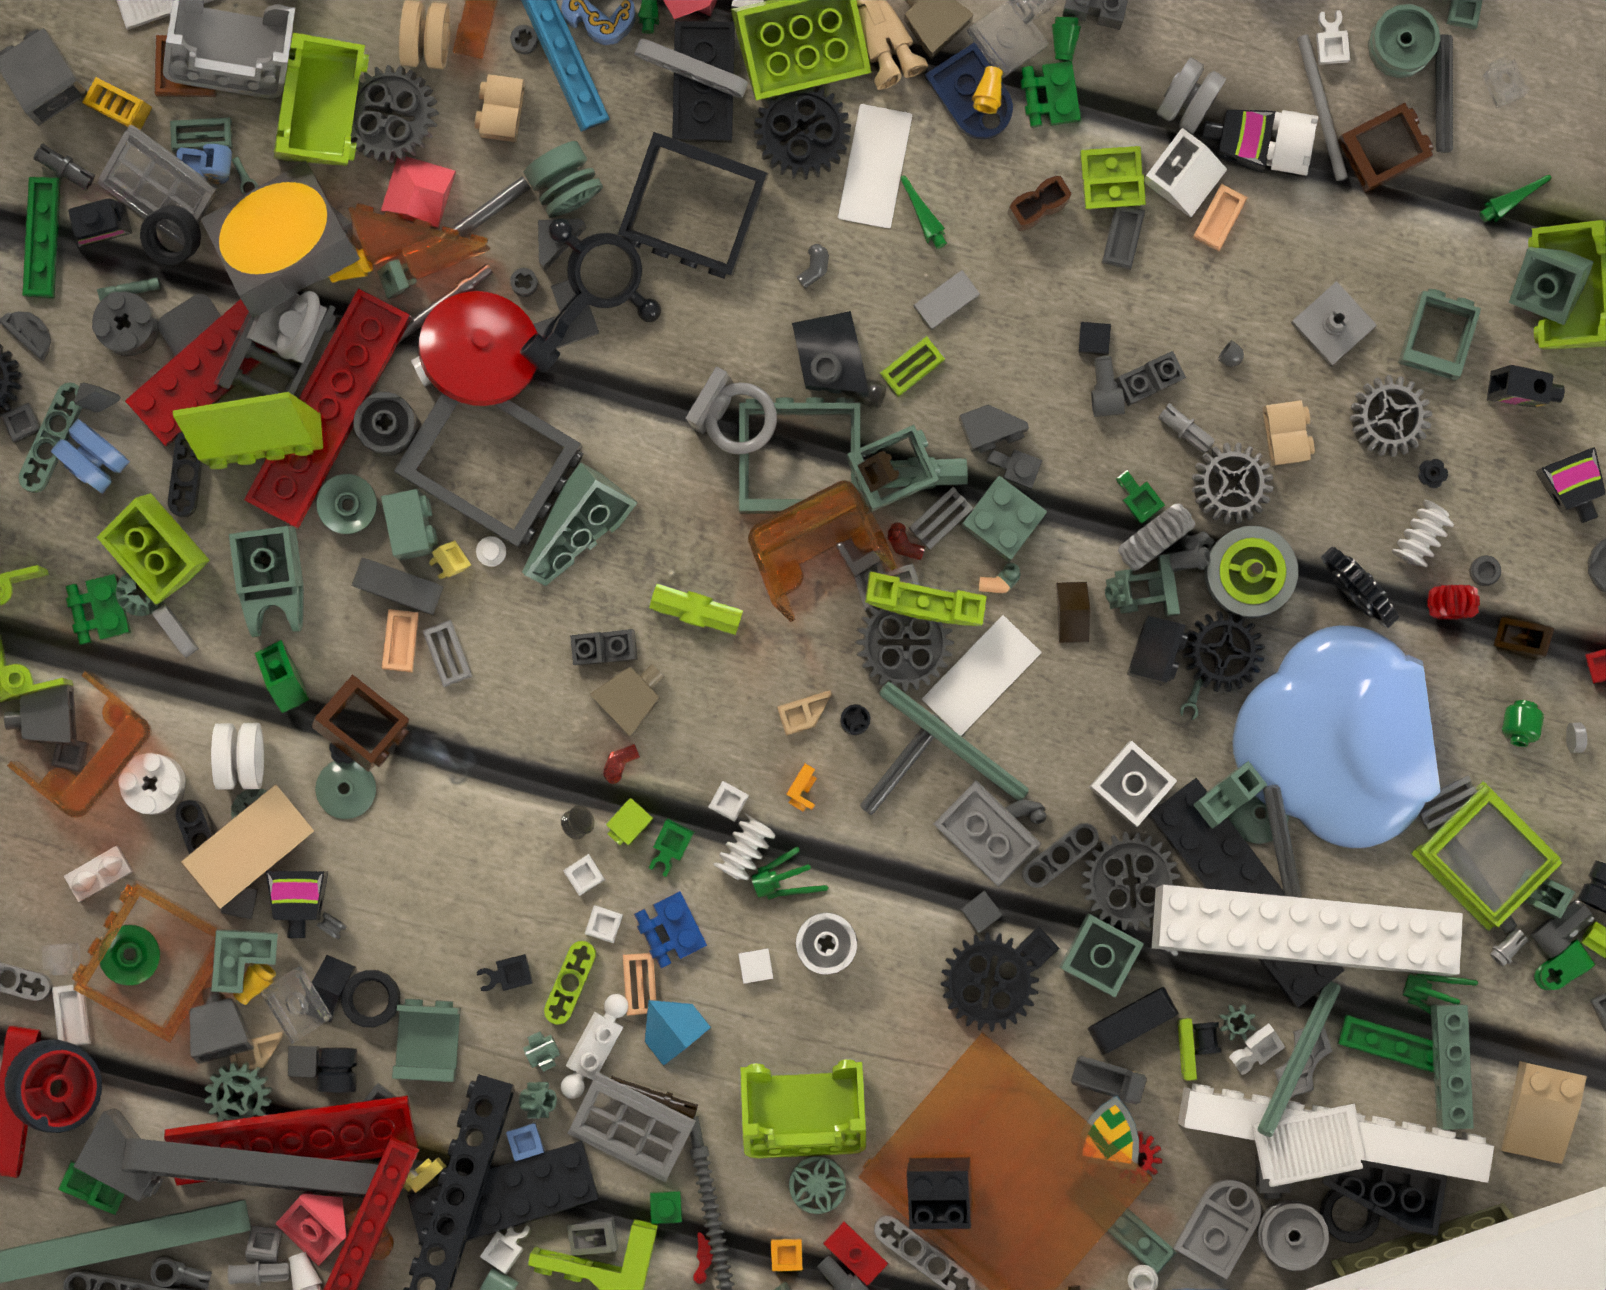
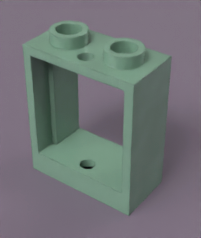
M1428 289V292L1422 291L1418 295L1398 363L1456 381L1461 377L1481 308L1475 307V302L1466 298L1459 297L1457 300L1446 298V293L1440 290ZM1426 305L1466 317L1453 362L1412 350Z
M915 425L847 454L846 459L870 512L932 486L939 481L937 475L941 474L940 468L934 457L929 459L925 447L928 446L927 439L922 430H916ZM908 438L926 478L880 498L877 490L870 492L857 465L864 462V457Z

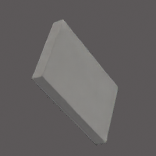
M977 780L934 823L998 887L1041 845V842Z

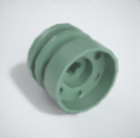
M577 141L562 144L534 160L523 171L534 191L548 188L539 200L542 205H548L545 211L549 218H555L577 210L589 202L603 188L599 178L593 179L596 175L593 168L579 171L586 163L587 157Z

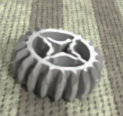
M1387 375L1384 381L1385 385H1383L1379 377L1373 380L1375 389L1367 383L1363 386L1367 395L1361 392L1355 395L1356 399L1362 404L1353 403L1351 405V409L1359 412V414L1350 416V421L1359 422L1360 424L1352 429L1353 433L1363 432L1364 435L1358 439V442L1361 444L1368 439L1370 441L1367 447L1368 451H1372L1378 445L1379 456H1383L1386 449L1389 448L1390 456L1395 457L1397 455V447L1403 455L1409 452L1408 445L1413 449L1419 446L1416 438L1424 440L1427 437L1421 429L1431 428V423L1423 420V418L1432 416V411H1423V407L1430 404L1429 399L1420 402L1418 397L1424 391L1422 389L1415 393L1411 391L1415 385L1413 381H1410L1404 387V377L1399 376L1396 383L1393 384L1392 376ZM1387 393L1398 394L1405 398L1409 404L1397 405L1391 396L1388 397ZM1378 395L1380 400L1378 403L1379 415L1368 420L1370 402ZM1386 409L1390 413L1403 411L1394 419L1396 423H1393L1392 419L1378 421L1388 413ZM1414 413L1413 427L1410 433L1404 437L1402 432L1404 429L1402 424L1403 418L1408 414ZM1372 428H1386L1390 435L1394 436L1395 440L1379 436Z
M1229 443L1223 444V453H1221L1217 446L1213 447L1212 454L1214 458L1205 453L1202 458L1207 465L1197 463L1195 466L1198 471L1202 472V475L1194 474L1192 476L1193 481L1201 482V485H1196L1192 488V492H1202L1203 494L1195 500L1196 503L1200 504L1203 501L1208 503L1202 510L1205 514L1211 508L1216 510L1212 516L1213 520H1217L1221 513L1224 514L1223 521L1225 524L1230 523L1231 515H1234L1236 524H1240L1242 522V513H1244L1248 520L1253 519L1254 516L1251 508L1255 512L1261 513L1263 508L1258 502L1268 504L1270 498L1264 495L1263 492H1272L1274 488L1271 485H1265L1266 481L1273 479V474H1263V471L1270 467L1269 463H1264L1261 466L1257 463L1263 457L1261 453L1257 454L1254 458L1250 457L1253 451L1251 446L1244 453H1241V443H1236L1232 452ZM1238 460L1245 465L1238 471H1230L1225 466L1222 467L1219 462ZM1211 470L1216 473L1215 476L1220 481V489L1214 496L1209 488ZM1251 471L1256 479L1254 497L1249 493L1250 490L1245 485V478ZM1242 473L1243 475L1236 484L1239 489L1235 491L1234 487L1223 494V490L1229 483L1226 477L1230 476V479ZM1232 495L1239 500L1242 499L1246 505L1228 507L1220 502L1226 496Z
M1174 504L1119 546L1118 552L1122 556L1121 559L1132 571L1139 570L1194 528L1195 521L1191 518L1192 515L1182 504Z

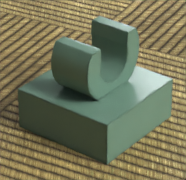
M398 259L386 263L377 271L387 299L398 297L417 282L416 278L408 280L405 277L404 272L411 268L409 263L401 265Z

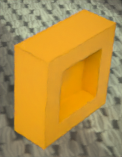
M802 1238L771 1239L772 1271L803 1270Z

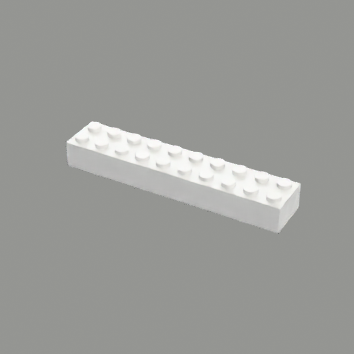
M1161 885L1156 887L1152 949L1453 976L1460 973L1463 913Z
M1192 1083V1089L1184 1087L1178 1124L1185 1128L1255 1140L1252 1124L1261 1122L1271 1097L1252 1094V1099L1244 1098V1093L1229 1089H1222V1094L1213 1093L1214 1088H1211V1086ZM1289 1100L1281 1118L1330 1108L1312 1105V1110L1304 1109V1104ZM1357 1113L1366 1159L1362 1160L1488 1183L1494 1146L1487 1144L1485 1137L1463 1132L1462 1138L1456 1137V1132L1442 1130L1437 1127H1432V1132L1425 1131V1126L1404 1121L1402 1122V1127L1395 1126L1396 1121L1372 1116V1121H1367L1364 1115Z

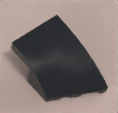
M851 311L792 323L806 389L815 391L826 390L841 394L842 390L859 392L860 397H869ZM823 352L834 354L842 364L841 376L831 384L820 383L811 373L812 360L816 355Z

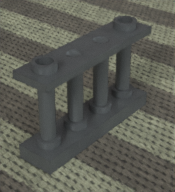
M325 305L327 310L303 363L298 362L296 366L256 347L255 342L246 338L255 319L248 312L214 384L223 389H229L231 385L236 386L238 384L260 396L281 393L242 373L243 370L239 369L243 359L251 357L289 376L290 379L284 392H290L294 395L324 331L329 332L335 322L336 316L333 315L335 307Z

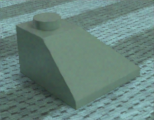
M1529 247L1509 303L1565 325L1585 287L1593 261L1565 250Z

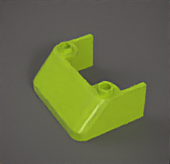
M36 565L1 573L0 606L6 604L11 599L13 593L12 583L49 575L48 569ZM0 635V703L20 699L24 695L63 685L73 686V681L66 678L34 684L32 674L27 667L20 664L7 666Z

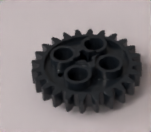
M823 86L818 92H814L813 87H810L807 90L802 89L774 96L775 101L765 98L767 108L759 107L758 114L762 118H755L754 125L760 129L754 130V138L761 140L756 143V148L765 149L762 153L763 160L772 158L770 162L771 169L778 164L781 166L780 175L785 174L789 169L792 170V179L796 178L798 172H802L804 179L807 180L809 171H813L816 177H820L821 167L830 172V161L839 164L841 158L837 153L845 155L847 152V147L843 144L850 143L851 136L845 133L851 131V124L844 122L848 120L849 114L848 112L839 113L843 108V103L833 104L835 94L832 93L825 97V87ZM808 106L813 109L814 113L805 116L799 112V109ZM821 116L825 117L824 120L815 122L817 118ZM783 122L789 126V129L780 132L774 128V125ZM800 127L801 130L808 128V133L806 135L802 131L797 133V128ZM820 130H825L830 133L831 137L822 140L816 136V133ZM789 140L786 145H780L781 142ZM795 146H801L806 150V153L797 156L791 152V149Z
M1332 546L1322 555V562L1332 573L1334 582L1346 594L1348 599L1355 603L1369 618L1376 619L1385 628H1390L1400 618L1398 612L1394 609L1395 607L1386 597L1387 593L1352 557L1344 555L1340 550Z
M986 932L985 941H980L977 934H974V944L970 945L964 939L962 940L963 951L956 947L953 948V952L957 956L956 959L946 958L945 961L952 967L951 969H942L941 972L949 976V980H944L940 983L943 987H949V991L943 994V998H952L953 1001L948 1006L949 1010L956 1007L959 1009L956 1019L964 1015L968 1017L966 1026L971 1025L975 1020L978 1021L979 1031L983 1028L984 1023L989 1024L991 1032L994 1031L995 1023H1000L1003 1030H1005L1006 1020L1010 1019L1016 1025L1018 1023L1017 1013L1025 1017L1027 1016V1012L1023 1008L1024 1005L1034 1006V1002L1028 997L1029 995L1038 994V990L1032 988L1031 984L1039 982V978L1030 976V973L1035 971L1037 966L1027 965L1032 955H1021L1024 945L1021 944L1015 949L1012 947L1014 938L1011 937L1006 943H1003L1002 933L997 935L996 940H991L989 932ZM976 955L984 957L987 961L986 968L980 972L972 970L969 965L972 957ZM996 955L998 956L994 980L999 983L992 986L988 1006L983 1008L982 1001L986 984L981 982V979L988 977L992 956ZM1011 962L1016 966L1017 972L1012 978H1004L1000 974L999 968L1003 963ZM969 985L978 987L981 992L980 997L975 1001H968L964 998L963 990ZM1005 992L1009 995L1010 1003L1007 1007L999 1008L994 1005L993 997L996 993Z

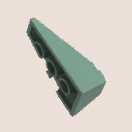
M580 463L563 485L522 573L545 586L573 565L574 558L586 548L591 550L597 545L596 540L610 530L612 533L619 528L636 506L637 501L603 474Z

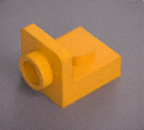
M804 763L786 793L791 798L788 803L802 812L805 811L806 807L812 810L815 804L800 796L802 791L808 793L817 779L812 775L815 769Z

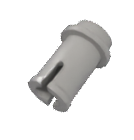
M1513 928L1510 934L1498 946L1494 945L1492 947L1493 951L1490 956L1503 967L1506 964H1511V958L1529 942V939L1526 936L1522 937L1524 933L1519 929Z

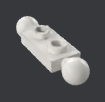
M620 994L610 995L604 1003L605 1015L602 1016L594 1012L566 1064L569 1069L574 1071L573 1074L566 1076L561 1082V1091L567 1098L576 1099L580 1097L585 1090L584 1078L588 1077L593 1080L596 1073L600 1072L623 1029V1026L616 1023L615 1020L624 1016L628 1011V1001L624 996Z

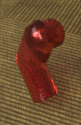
M900 522L893 523L887 531V538L894 552L898 555L921 561L925 546L911 543L905 533V525Z
M635 744L611 752L608 755L603 769V776L609 783H618L622 779L625 764L640 758Z

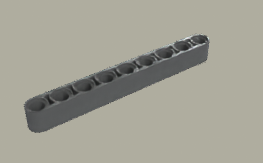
M129 1138L125 1139L122 1171L135 1174L364 1198L378 1165Z

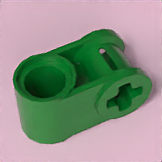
M1575 939L1560 954L1552 959H1548L1535 970L1534 981L1540 989L1559 990L1595 966V963L1579 940ZM1549 971H1554L1556 974L1553 976L1554 982H1548L1546 979L1549 977Z

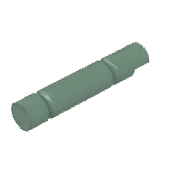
M157 277L120 284L116 287L99 288L97 292L99 301H101L112 292L138 294L148 292L149 290L161 289V284Z

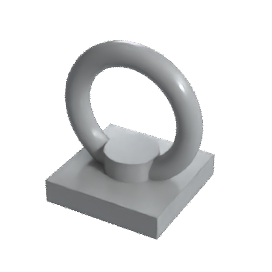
M307 291L301 295L295 294L286 301L255 317L246 338L278 352L279 356L283 359L291 358L299 363H303L327 308L320 305L319 297L315 292Z
M716 366L686 416V420L694 430L703 435L707 430L711 440L722 450L733 454H747L760 449L770 440L776 428L777 412L773 400L763 389L749 383H733L728 373ZM735 395H748L755 398L761 404L765 413V422L761 432L755 438L746 442L729 440L721 433L717 421L726 412L731 397Z

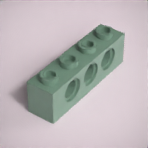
M1431 1005L1437 1128L1442 1130L1474 1129L1468 1005Z

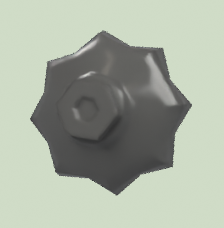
M1203 531L1193 536L1186 534L1181 539L1180 545H1182L1183 551L1194 550L1196 546L1200 545L1202 548L1207 547L1210 552L1214 540L1209 537L1207 532Z

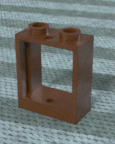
M1406 103L1342 134L1338 139V143L1364 193L1429 161L1433 156L1432 150L1434 148L1430 138L1426 134L1422 135L1418 127L1420 123L1415 110L1408 108ZM1399 116L1419 154L1376 175L1357 137Z
M352 674L314 718L312 728L369 772L375 765L381 767L390 755L387 750L392 744L399 745L407 736L409 731L406 728L409 718ZM356 694L395 724L371 753L332 723Z

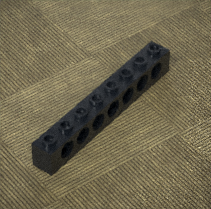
M478 1074L476 1081L471 1080L466 1094V1098L470 1099L467 1110H461L457 1121V1127L461 1129L457 1140L452 1139L447 1156L451 1157L448 1169H442L438 1180V1186L442 1188L438 1199L433 1198L428 1215L432 1216L429 1228H423L419 1239V1245L422 1246L419 1258L414 1257L411 1263L409 1275L413 1276L410 1287H404L403 1290H420L421 1283L426 1279H433L435 1281V1290H452L516 1088L513 1084ZM481 1103H491L493 1110L489 1116L480 1117L477 1115V1108ZM479 1131L483 1133V1141L480 1145L475 1147L468 1145L467 1139L472 1132ZM463 1161H471L474 1164V1169L468 1176H461L458 1173V1167ZM455 1190H461L464 1192L463 1202L457 1206L450 1205L449 1195ZM444 1220H453L455 1224L454 1231L449 1235H441L439 1232L440 1224ZM436 1249H442L445 1252V1259L440 1265H432L430 1263V1254Z

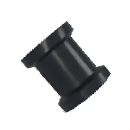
M1219 1022L1192 1024L1196 1032L1197 1049H1195V1055L1222 1052L1221 1047H1218L1217 1039Z

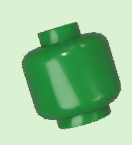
M1527 700L1515 701L1514 704L1506 707L1502 734L1510 739L1512 745L1527 747L1529 743L1540 739L1544 721L1543 712L1538 709V705L1534 702Z

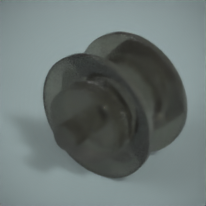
M583 806L573 807L570 811L564 813L561 818V826L564 833L572 839H581L594 829V817Z

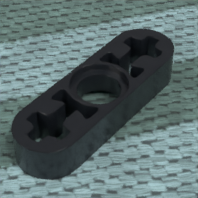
M182 432L178 434L175 440L168 508L178 517H188L197 508L202 462L197 458L196 462L188 459L180 460V455L187 457V448L182 445L183 441L187 440ZM191 448L190 456L195 458L196 455ZM184 465H190L194 469V477L188 482H182L178 477V471ZM176 485L185 488L193 487L192 492L187 490L185 492V499L190 502V505L185 506L183 511H180V508L175 505V501L181 500L182 490H176Z

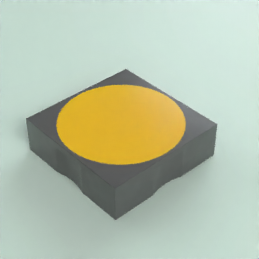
M307 161L201 218L239 297L253 318L291 298L306 286L324 280L360 260Z

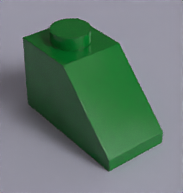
M282 640L255 653L267 690L282 713L309 700L303 681Z

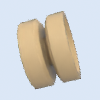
M421 0L404 1L399 35L401 66L417 67L422 60L424 50V61L428 68H445L451 33L450 7L448 3L432 2L428 7L426 16L425 7Z

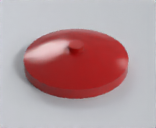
M463 292L443 300L428 314L419 337V359L424 373L430 382L444 395L468 405H495L518 395L533 378L536 367L520 354V350L537 331L529 316L509 299L490 292Z

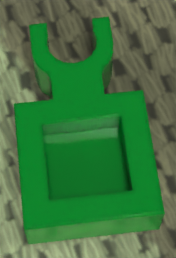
M667 819L653 848L661 852L659 856L652 860L649 869L653 870L657 862H663L666 869L662 875L667 877L672 868V857L679 861L683 858L695 832Z

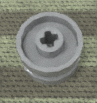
M1192 57L1189 58L1182 71L1178 72L1164 94L1165 99L1157 111L1158 116L1170 122L1176 118L1181 108H1184L1186 111L1179 122V128L1185 129L1191 135L1195 133L1227 79L1216 71H1212L1207 75L1202 85L1198 84L1197 82L1204 71V64Z
M1295 1199L1280 1200L1270 1205L1261 1215L1257 1226V1240L1263 1253L1276 1265L1296 1271L1305 1270L1317 1264L1325 1255L1329 1243V1232L1322 1215L1308 1204ZM1295 1230L1298 1233V1237L1296 1239H1289V1233Z

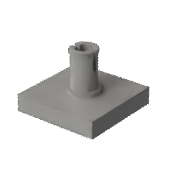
M1337 281L1291 322L1330 366H1333L1377 326Z

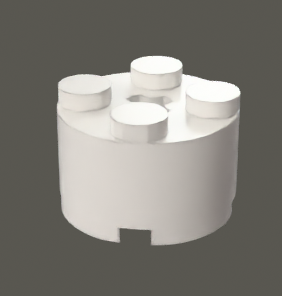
M1282 110V113H1275L1272 137H1277L1276 142L1270 141L1266 163L1267 166H1272L1271 170L1307 176L1318 116Z
M146 753L134 757L125 765L118 782L121 795L129 807L140 813L156 815L167 813L178 806L184 796L186 780L181 766L175 760L160 754ZM149 778L158 779L155 784L156 790L148 789L150 784Z
M820 913L810 917L802 924L796 938V949L802 963L811 971L825 975L834 974L843 970L852 962L857 950V938L854 929L844 918L833 913ZM827 935L832 936L831 942L835 944V947L833 949L828 948L826 952L821 951V944L818 943V939H825Z

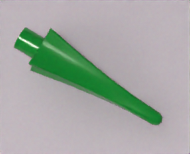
M642 0L638 23H642V33L653 34L654 24L659 25L657 0Z
M905 175L901 176V182L914 207L926 242L932 241L936 249L944 247L947 244L943 237L945 227L926 206Z
M1545 175L1522 188L1491 199L1489 203L1484 204L1486 209L1479 212L1481 219L1487 222L1493 218L1497 222L1523 199L1548 183L1552 177Z

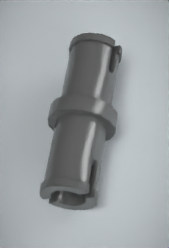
M44 143L40 145V148L37 149L33 160L56 172L55 176L60 179L64 177L85 191L88 190V186L90 187L94 181V173H90L75 164L70 156L64 157L47 147Z

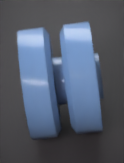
M77 419L68 431L70 436L80 444L79 448H76L67 440L60 439L51 452L65 464L64 467L73 475L103 494L111 485L112 479L101 468L102 464L115 473H121L130 461L87 424Z

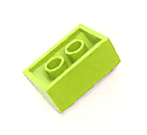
M151 493L136 497L96 537L155 605L161 603L189 582L210 561Z

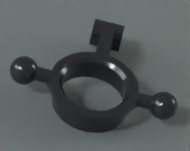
M560 218L550 224L549 235L551 239L558 243L565 242L573 249L568 260L567 276L575 295L546 327L543 336L539 333L534 334L520 350V354L540 372L545 373L559 358L561 353L556 347L563 340L569 325L588 304L597 308H612L629 300L637 307L638 316L643 321L654 322L660 317V304L654 299H645L636 291L642 278V263L635 247L625 238L613 233H596L581 241L573 234V228L569 221ZM605 244L615 245L622 249L630 260V280L627 286L617 295L611 297L594 296L582 283L580 275L582 261L586 254L597 246Z

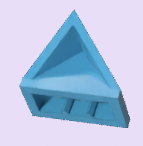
M648 1000L645 1043L663 1066L711 1028L693 1004Z

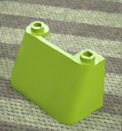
M299 33L292 34L273 159L347 166L348 160L354 161L356 143L351 142V132L361 72L367 73L369 55L364 54L365 45Z
M1597 220L1532 228V237H1529L1528 247L1565 250L1593 261L1585 287L1566 324L1562 325L1543 317V320H1539L1538 326L1534 327L1535 343L1539 344V348L1543 350L1606 347V221Z
M851 1059L841 1060L832 1068V1073L772 1076L770 1069L765 1068L763 1064L755 1063L747 1067H740L743 1144L746 1156L751 1158L843 1155L860 1153L866 1149L862 1062H856Z

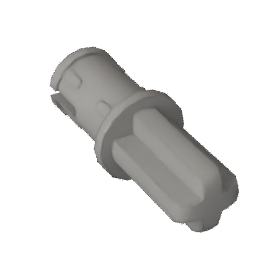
M1170 403L1166 406V410L1164 409L1158 417L1159 420H1162L1179 434V439L1183 437L1202 453H1206L1215 442L1214 438L1194 423L1195 420L1193 418L1191 420L1188 419Z
M256 1261L255 1264L228 1266V1283L230 1285L256 1283L257 1286H260L261 1282L288 1281L290 1278L288 1263L261 1264L260 1261Z

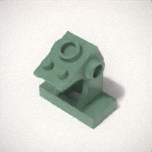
M1170 554L1159 555L1156 558L1158 571L1133 575L1132 569L1114 572L1115 577L1106 579L1105 596L1109 602L1110 609L1120 608V614L1137 612L1138 606L1163 603L1165 617L1179 615L1180 609L1174 570H1172L1170 565ZM1148 580L1150 597L1133 599L1130 583Z

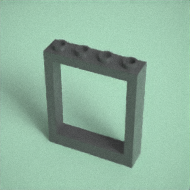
M442 393L394 472L520 549L523 544L528 546L537 531L533 528L539 518L545 519L552 507V504L549 503L555 492L557 494L560 493L563 485L568 480L564 476L570 467L575 469L584 455L580 451L583 447L582 444L510 400L494 405L564 447L513 530L417 471L459 403Z

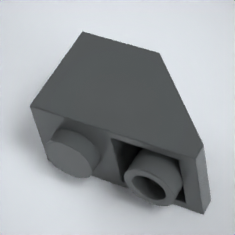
M989 404L959 416V421L971 452L978 450L980 454L997 448L995 443L1006 439L1009 444L1024 438L1023 433L1029 429L1026 421Z

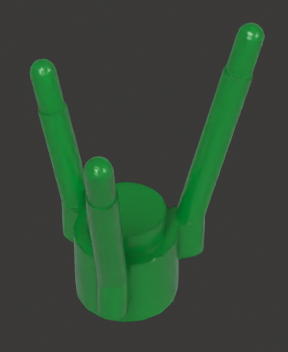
M798 847L783 854L768 865L757 868L758 873L751 875L757 896L759 898L767 896L768 900L780 896L827 891L829 887L821 885L776 890L781 887L780 881L811 869V866L807 864L778 875L775 870L771 871L800 851Z
M1409 973L1402 996L1408 998L1407 1003L1418 1006L1431 1015V1007L1422 1002L1421 999L1427 1001L1428 997L1431 996L1455 1005H1459L1460 1000L1432 990V984L1427 981L1472 986L1478 985V981L1467 978Z

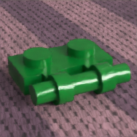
M1072 61L1042 65L1043 77H1035L1033 66L1022 68L1023 79L1020 82L1022 90H1025L1027 106L1024 107L1025 115L1029 117L1031 128L1042 126L1041 115L1049 114L1050 126L1080 122L1081 117ZM1045 88L1047 103H1039L1037 89Z
M116 574L85 581L88 593L82 595L79 593L77 584L65 586L68 598L65 599L67 608H71L74 620L72 625L73 632L77 634L80 645L91 643L89 631L96 629L100 640L131 633L126 611L122 609L116 598V587L119 582ZM91 603L94 619L86 621L82 605Z

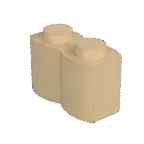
M488 74L487 81L481 82L479 99L484 100L482 111H477L475 117V129H479L481 138L517 142L525 90L524 79Z
M1302 400L1264 406L1263 417L1271 466L1311 460L1310 454L1315 453L1313 437L1307 435L1306 425L1310 424V414L1308 407H1303Z

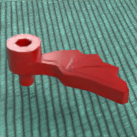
M698 1233L696 1257L699 1261V1266L693 1274V1281L696 1284H702L707 1279L704 1271L712 1264L713 1254L709 1253L712 1250L711 1246L708 1245L710 1241L705 1240L702 1233Z

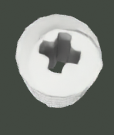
M1424 500L1423 505L1426 509H1418L1416 512L1420 519H1412L1410 525L1413 529H1406L1403 532L1408 540L1399 539L1397 545L1401 550L1393 549L1392 552L1413 566L1427 568L1428 564L1423 559V556L1434 557V553L1429 549L1430 545L1440 547L1441 544L1436 539V536L1447 537L1448 534L1443 530V525L1453 527L1454 524L1449 519V513L1429 500Z
M746 813L745 815L750 822H739V826L744 832L734 831L732 833L737 843H726L731 853L721 852L719 854L725 863L713 864L737 880H749L750 876L745 871V868L756 869V865L751 859H762L763 856L758 851V847L768 849L769 845L764 838L774 839L776 836L770 828Z

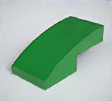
M70 1160L58 1190L87 1201V1204L116 1215L125 1194L74 1167L76 1162Z

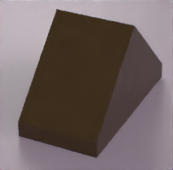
M1087 582L1056 583L1059 643L1089 642L1090 602Z
M1502 617L1493 646L1536 660L1546 658L1555 628Z

